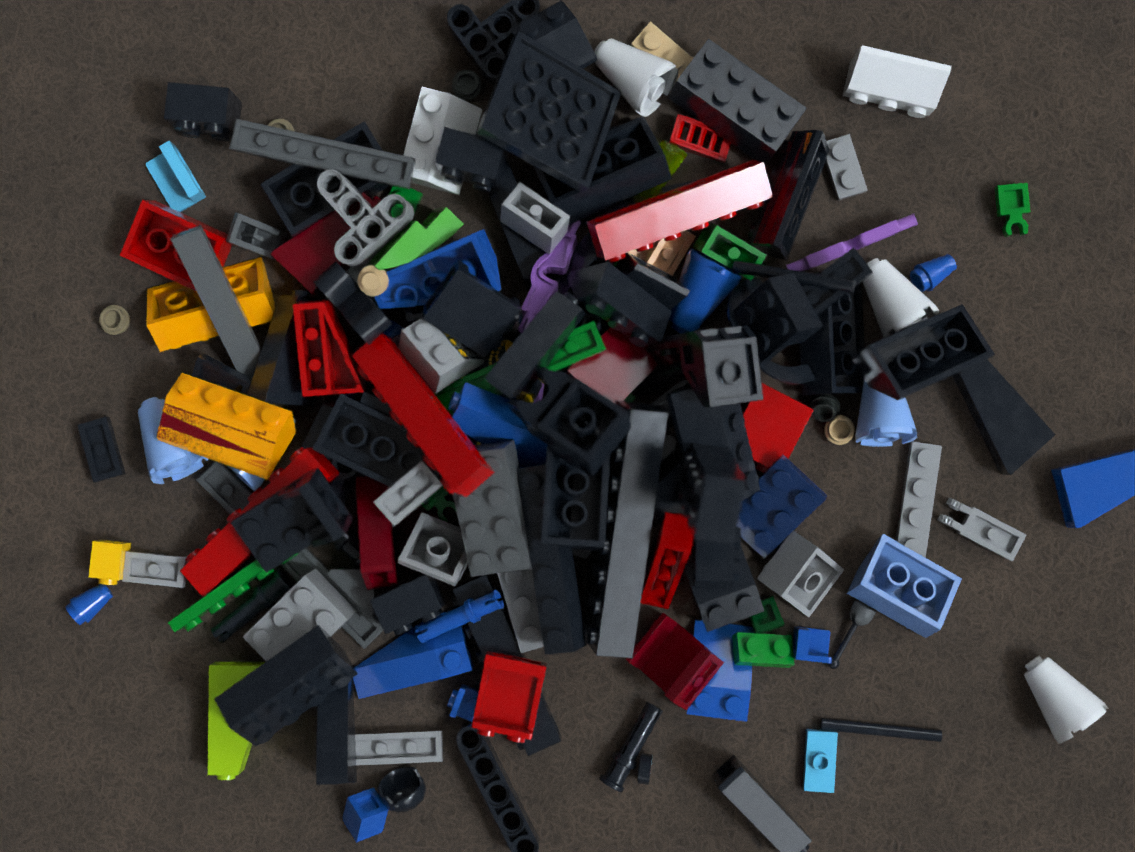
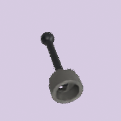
M857 600L853 602L849 612L853 623L834 657H832V662L827 663L829 668L837 669L839 667V659L858 626L869 624L876 614L875 610Z

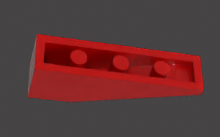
M665 512L642 589V604L669 609L689 558L693 542V534L691 528L687 527V518H684V514Z

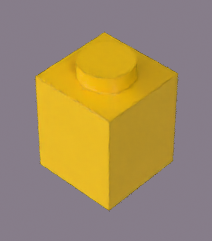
M110 540L92 541L89 578H99V584L117 585V580L123 579L125 553L130 551L131 543Z

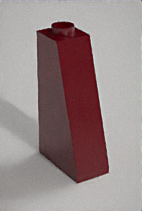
M364 192L361 193L373 208L381 201L377 195L370 198ZM354 202L349 207L350 216L356 215L360 211L359 202ZM335 210L276 248L271 255L307 290L323 298L325 295L313 281L335 261L346 272L350 268L336 258L334 248L337 241L351 227ZM379 224L373 225L369 229L370 239L376 238L380 234ZM352 245L347 249L346 257L348 260L353 259L357 255L358 249L356 245Z
M363 474L361 477H356L361 574L367 590L398 587L392 523L374 503L375 500L389 489V486Z

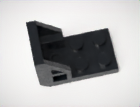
M748 326L662 337L661 343L648 345V352L660 350V356L680 353L682 372L703 407L764 400L756 336Z
M317 467L232 520L231 524L267 573L310 545L314 548L341 538L346 534L353 517Z

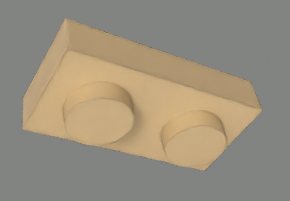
M651 21L631 43L632 47L668 60L676 65L675 68L678 69L677 79L693 60L692 56Z

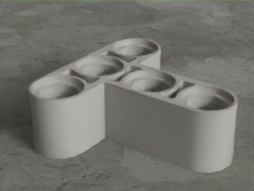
M326 170L318 177V190L351 227L337 241L334 248L336 258L349 267L358 268L366 264L413 219L414 209L412 205L400 195H388L373 208L356 187L338 171ZM339 179L340 188L338 191L330 193V184L334 180ZM354 202H359L360 211L356 215L350 216L349 207ZM396 204H403V213L399 217L393 218L391 216L392 208ZM379 224L380 234L376 238L370 239L369 229L373 225ZM352 245H356L358 249L357 255L353 259L348 260L346 257L347 249Z

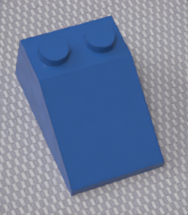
M695 619L693 636L719 657L724 664L689 708L685 710L686 714L747 722L751 695L752 666L734 665L732 635L736 632L754 633L752 626L728 624L707 632L702 620Z

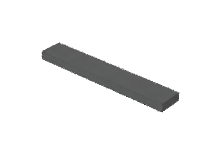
M240 119L235 121L229 147L232 151L322 171L332 169L345 176L410 190L416 159L412 157Z
M202 225L172 235L171 241L236 370L253 379L262 348Z

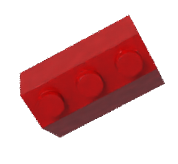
M142 200L120 256L196 291L171 241L172 235L202 225L222 267L227 260L232 245L226 242L228 234L155 200Z

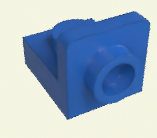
M464 684L461 685L459 691L453 689L447 704L448 707L452 708L449 716L453 718L458 716L472 722L479 690Z

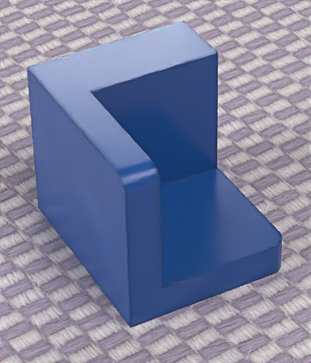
M794 626V659L831 663L832 657L828 655L830 631Z
M374 787L347 797L343 822L356 843L383 831L388 808Z

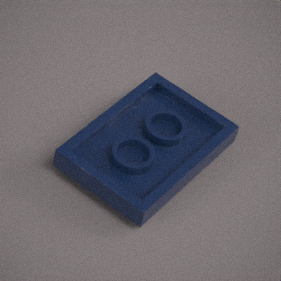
M783 454L758 478L760 490L742 501L737 527H741V537L763 558L769 555L828 496Z

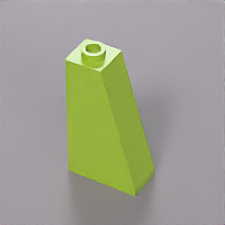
M216 661L209 665L208 775H217L218 780H233L235 776H238L245 769L252 743L229 728L214 698L265 662Z

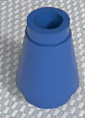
M946 254L945 256L915 265L914 270L910 272V279L912 284L921 292L931 291L956 270L957 265L954 258Z
M99 584L71 598L70 603L65 608L74 621L81 625L85 621L89 623L114 596L106 585Z

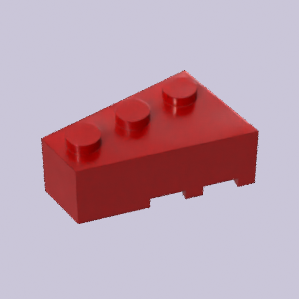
M329 299L301 301L293 304L302 397L365 392L368 386L365 379L356 369L358 364L352 357L354 352Z

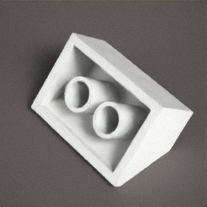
M862 45L850 61L843 96L850 97L849 101L856 104L872 102L879 104L878 107L882 110L896 111V108L908 111L907 114L909 116L924 118L936 109L950 74L951 66Z
M422 86L403 156L416 159L411 183L456 195L460 194L462 183L461 185H455L444 181V176L440 175L435 160L444 127L476 135L482 113L481 108L452 94Z

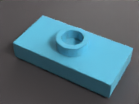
M806 729L802 788L804 791L834 793L838 732Z

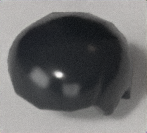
M401 767L383 777L377 789L385 806L392 812L401 813L415 809L424 800L426 785L415 767Z

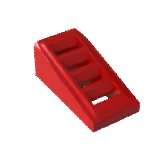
M678 114L668 147L725 163L731 142L701 121ZM683 127L689 128L686 141L680 139ZM695 130L700 131L697 145L691 143ZM706 133L712 135L708 149L702 147ZM717 137L723 138L719 153L714 151Z

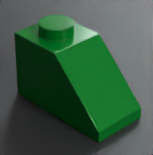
M710 221L709 226L702 230L693 246L731 270L735 260L762 264L766 257L765 253ZM740 274L750 281L754 277L752 275Z

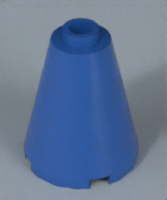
M690 248L686 255L679 279L690 292L687 297L671 309L672 313L669 318L673 322L670 327L679 333L696 331L740 283L742 278L740 274L733 272L720 262L718 263L710 259L711 257Z

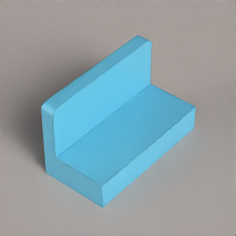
M170 141L160 145L159 148L162 154L148 161L146 167L169 206L182 212L206 196L178 148Z

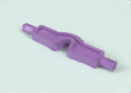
M912 213L904 218L891 221L859 234L848 241L839 242L798 261L787 264L786 267L787 269L801 272L843 256L853 247L859 250L918 225L916 217Z
M580 221L568 225L566 235L550 255L548 253L544 254L534 264L531 271L532 286L521 307L524 317L518 327L520 333L525 330L554 293L558 292V283L546 277V275L549 273L561 275L567 273L572 254L577 245V236L575 234L581 224Z

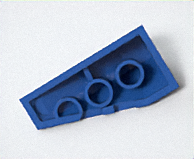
M485 230L475 232L386 272L389 278L388 287L382 294L374 296L379 308L425 305L457 259L468 265L469 273L497 291H500L501 283L497 257Z
M463 625L432 638L425 643H421L417 638V635L422 634L421 631L415 633V627H413L354 667L358 673L353 677L358 699L472 671L474 664Z

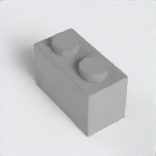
M519 183L502 203L500 221L549 255L567 233L570 216L522 183Z

